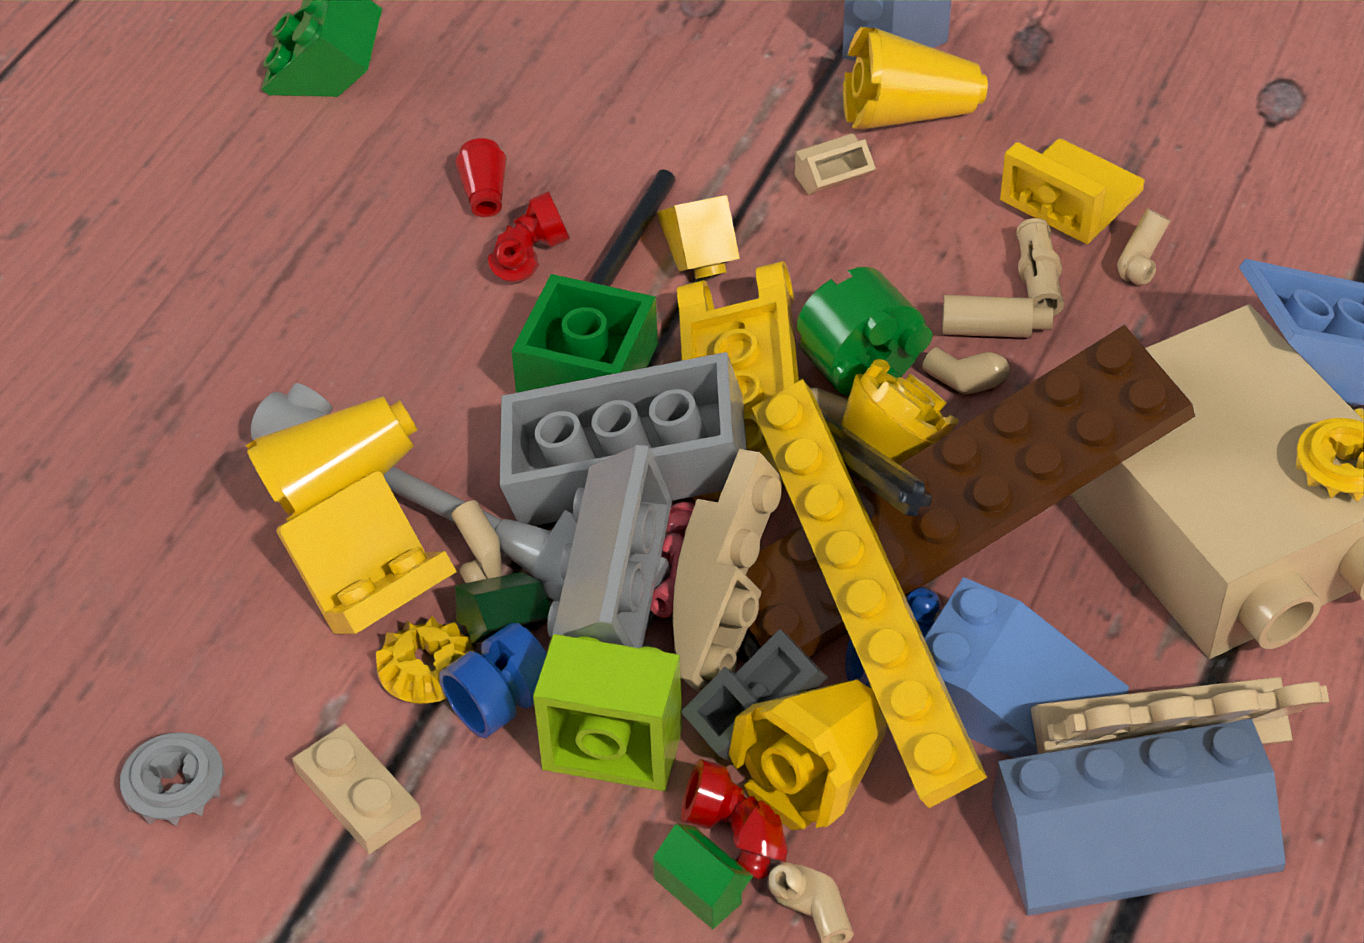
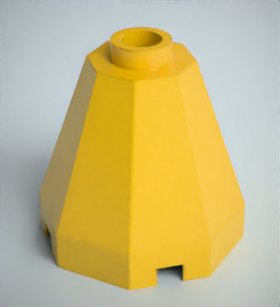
M858 679L836 683L752 704L735 718L729 756L736 770L742 765H746L752 777L751 780L744 784L749 796H755L758 801L762 800L767 803L780 816L781 822L792 831L802 830L816 822L815 828L828 827L844 814L885 736L887 721L872 688L866 686Z

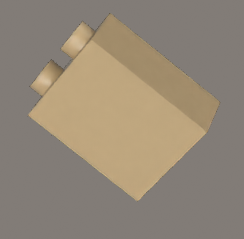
M1250 304L1145 348L1192 402L1195 417L1073 492L1070 496L1206 657L1212 659L1252 639H1255L1264 649L1278 648L1303 633L1315 620L1321 606L1352 591H1355L1364 600V496L1356 502L1348 493L1339 492L1330 499L1327 487L1323 485L1308 486L1306 472L1296 468L1298 440L1309 426L1330 418H1350L1362 422L1364 420ZM1335 456L1333 464L1340 466L1344 463H1349L1356 467L1358 457L1343 461Z

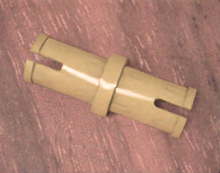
M1031 218L1023 221L1016 231L1021 251V259L1018 262L1019 276L1026 284L1028 298H1033V307L1053 308V316H1056L1064 308V299L1061 295L1058 279L1062 272L1061 260L1059 255L1053 251L1050 225L1047 226V222L1043 219Z

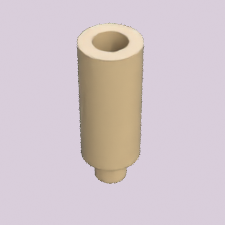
M944 295L942 334L1031 338L1032 329L1052 330L1053 308L1033 307V298Z

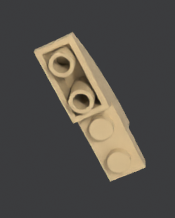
M739 449L718 503L697 499L686 528L674 587L673 630L675 652L677 655H680V676L698 693L724 667L735 673L737 653L747 628L754 623L758 614L759 598L762 591L746 574L749 567L755 563L758 557L761 536L770 514L777 508L780 502L781 486L783 484L781 475L760 452Z

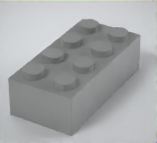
M727 352L501 396L500 487L516 520L532 526L557 522L564 510L573 514L576 491L579 487L585 488L589 467L635 445L649 446L673 498L672 500L723 491L739 449L747 450L743 396Z

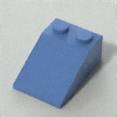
M1244 259L1239 269L1288 343L1347 404L1352 406L1364 405V283Z
M965 577L962 578L924 638L969 738L1013 758L1038 754L1031 707L1043 703L1128 694L1129 686L1020 600Z

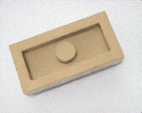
M343 724L292 758L296 773L369 855L422 819L419 804L346 724Z

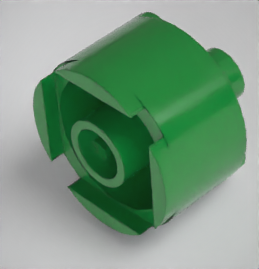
M857 267L848 270L852 277L839 284L830 279L821 285L807 300L797 319L796 330L801 335V343H798L800 350L839 393L847 397L850 395L855 376L857 374H864L876 359L885 360L891 366L887 374L895 378L904 375L915 362L918 355L930 345L933 336L922 314L880 271L870 267Z

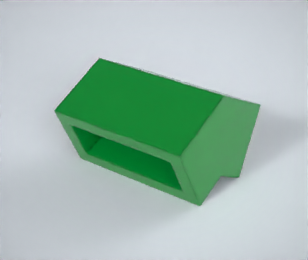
M675 824L653 856L654 880L712 930L742 904V892L753 877L751 873L696 827L690 825Z

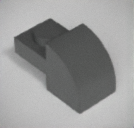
M779 629L736 674L724 667L686 705L681 713L717 755L731 760L729 749L737 715L752 704L816 689L828 677L788 634Z

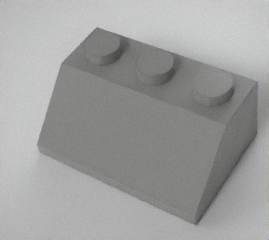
M635 445L591 465L585 488L579 487L577 489L573 504V518L577 524L573 544L567 543L561 556L560 569L561 577L564 580L560 601H553L548 615V634L551 638L553 634L570 637L588 636L606 643L636 648L643 646L673 499L649 446Z

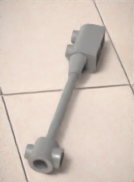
M295 383L287 395L282 392H274L261 402L251 423V437L255 440V438L330 414L333 408L325 398L314 390ZM392 467L384 475L392 492L454 522L451 517L452 512L465 503V501L396 467ZM483 510L499 537L500 551L531 574L533 578L542 582L550 607L553 601H560L564 585L560 569L561 556L567 543L573 544L577 526L573 514L564 510L552 531L510 519L502 520ZM663 557L660 558L654 589L670 575L671 567L667 559ZM651 610L649 612L646 630L652 625V623L655 621L657 617L655 614H653Z

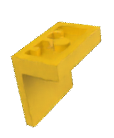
M1057 139L1042 154L1016 142L1004 155L1000 200L1034 218L1045 220L1048 225L1088 245L1143 191L1145 180L1064 139Z
M380 471L367 474L277 528L278 536L333 634H356L457 572L446 551H424Z

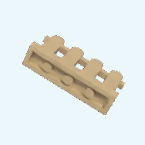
M1281 677L1043 703L1037 704L1030 709L1038 754L1251 718L1261 742L1265 746L1292 741L1288 715L1302 712V710L1316 705L1328 703L1329 697L1327 687L1320 686L1319 682L1283 687Z

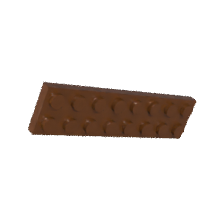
M1123 325L899 464L925 482V491L932 495L930 506L921 507L917 516L903 514L867 486L862 487L857 492L905 597H907L912 590L923 587L1194 418L1193 404L1131 331ZM802 525L759 551L755 563L749 567L746 576L762 591L759 598L757 617L754 623L748 627L761 647L781 629L810 657L848 633Z

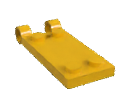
M780 261L756 267L758 299L717 309L714 307L712 294L705 280L678 286L677 300L680 317L682 361L724 352L728 353L743 396L746 449L760 452L779 473L752 407L799 381L791 305L794 304V292L785 262ZM722 491L694 496L693 499L695 503L697 499L716 500L720 498Z

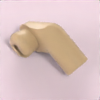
M789 862L778 864L771 870L768 877V887L771 893L784 906L813 917L821 943H847L853 938L854 932L839 889L830 876Z

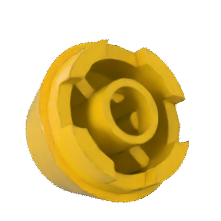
M876 359L864 374H857L855 376L841 425L897 464H901L951 433L959 420L951 415L944 417L940 413L946 402L921 380L912 374H909L906 379L901 377L895 378L887 374L891 367L888 362Z

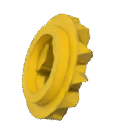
M1330 418L1309 426L1298 440L1296 468L1306 472L1308 486L1323 485L1327 487L1330 499L1337 493L1344 492L1348 493L1358 502L1364 496V422L1350 418ZM1335 456L1343 461L1358 457L1356 467L1349 463H1344L1340 466L1334 465Z
M433 616L430 617L426 624L413 625L409 620H406L403 630L400 632H386L383 648L376 651L379 680L391 695L406 702L426 704L444 700L446 697L439 682V673L467 652H474L470 637H465L460 632L456 622L442 625ZM416 649H426L427 653L434 655L435 662H433L435 671L431 672L428 665H424L420 659H416Z

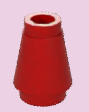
M476 138L469 140L461 146L455 160V165L471 205L472 213L479 217H492L502 209L506 155L499 145L491 139Z

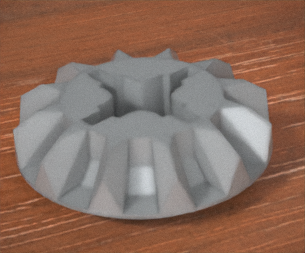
M168 733L148 740L129 756L121 771L120 789L130 812L136 811L141 814L150 825L157 819H167L177 826L180 817L193 812L202 816L205 804L210 799L220 798V783L222 777L226 775L221 756L209 741L190 733ZM178 771H183L186 784L175 783L169 791H164L161 779H173Z

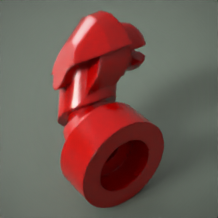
M549 191L529 199L526 214L513 221L515 224L514 228L507 226L505 232L498 235L494 251L488 255L490 269L498 278L505 282H522L533 276L539 266L537 262L538 256L533 249L534 243L540 242L552 248L570 240V236Z
M703 759L698 760L685 790L681 809V821L704 829H710L721 820L725 823L730 822L732 824V833L734 834L732 840L735 847L740 849L735 861L751 873L753 877L758 879L766 878L770 872L772 858L786 862L788 849L780 816L767 803L762 800L758 801L755 796L747 798L744 795V789L732 782L726 766Z

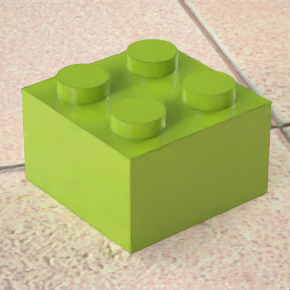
M553 634L533 695L542 770L666 792L683 730L680 655L666 653L653 647L636 648L601 642L588 636L570 637Z

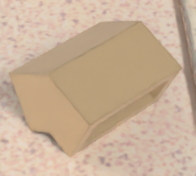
M853 133L795 152V177L808 195L867 177L876 170L866 140L859 141Z

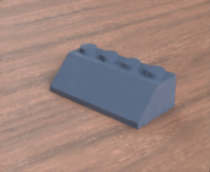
M1252 718L998 761L992 807L1027 916L1284 871L1286 861L1275 775Z

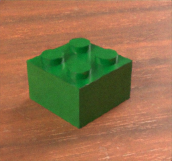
M550 274L511 350L516 393L647 368L658 344L656 296Z

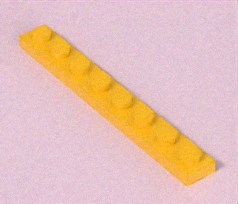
M801 379L752 407V410L920 800L928 808H931L986 779L987 776L813 392L805 381Z

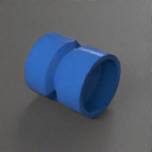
M511 622L481 644V654L469 651L442 669L439 673V682L446 699L459 719L478 737L486 739L516 717V706L529 709L534 705L533 695L547 652L526 628L518 623Z

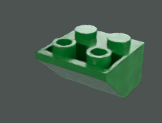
M303 0L301 7L294 14L290 12L285 13L272 31V36L276 39L273 48L263 63V67L267 71L261 90L268 95L338 97L368 71L383 8L372 0Z

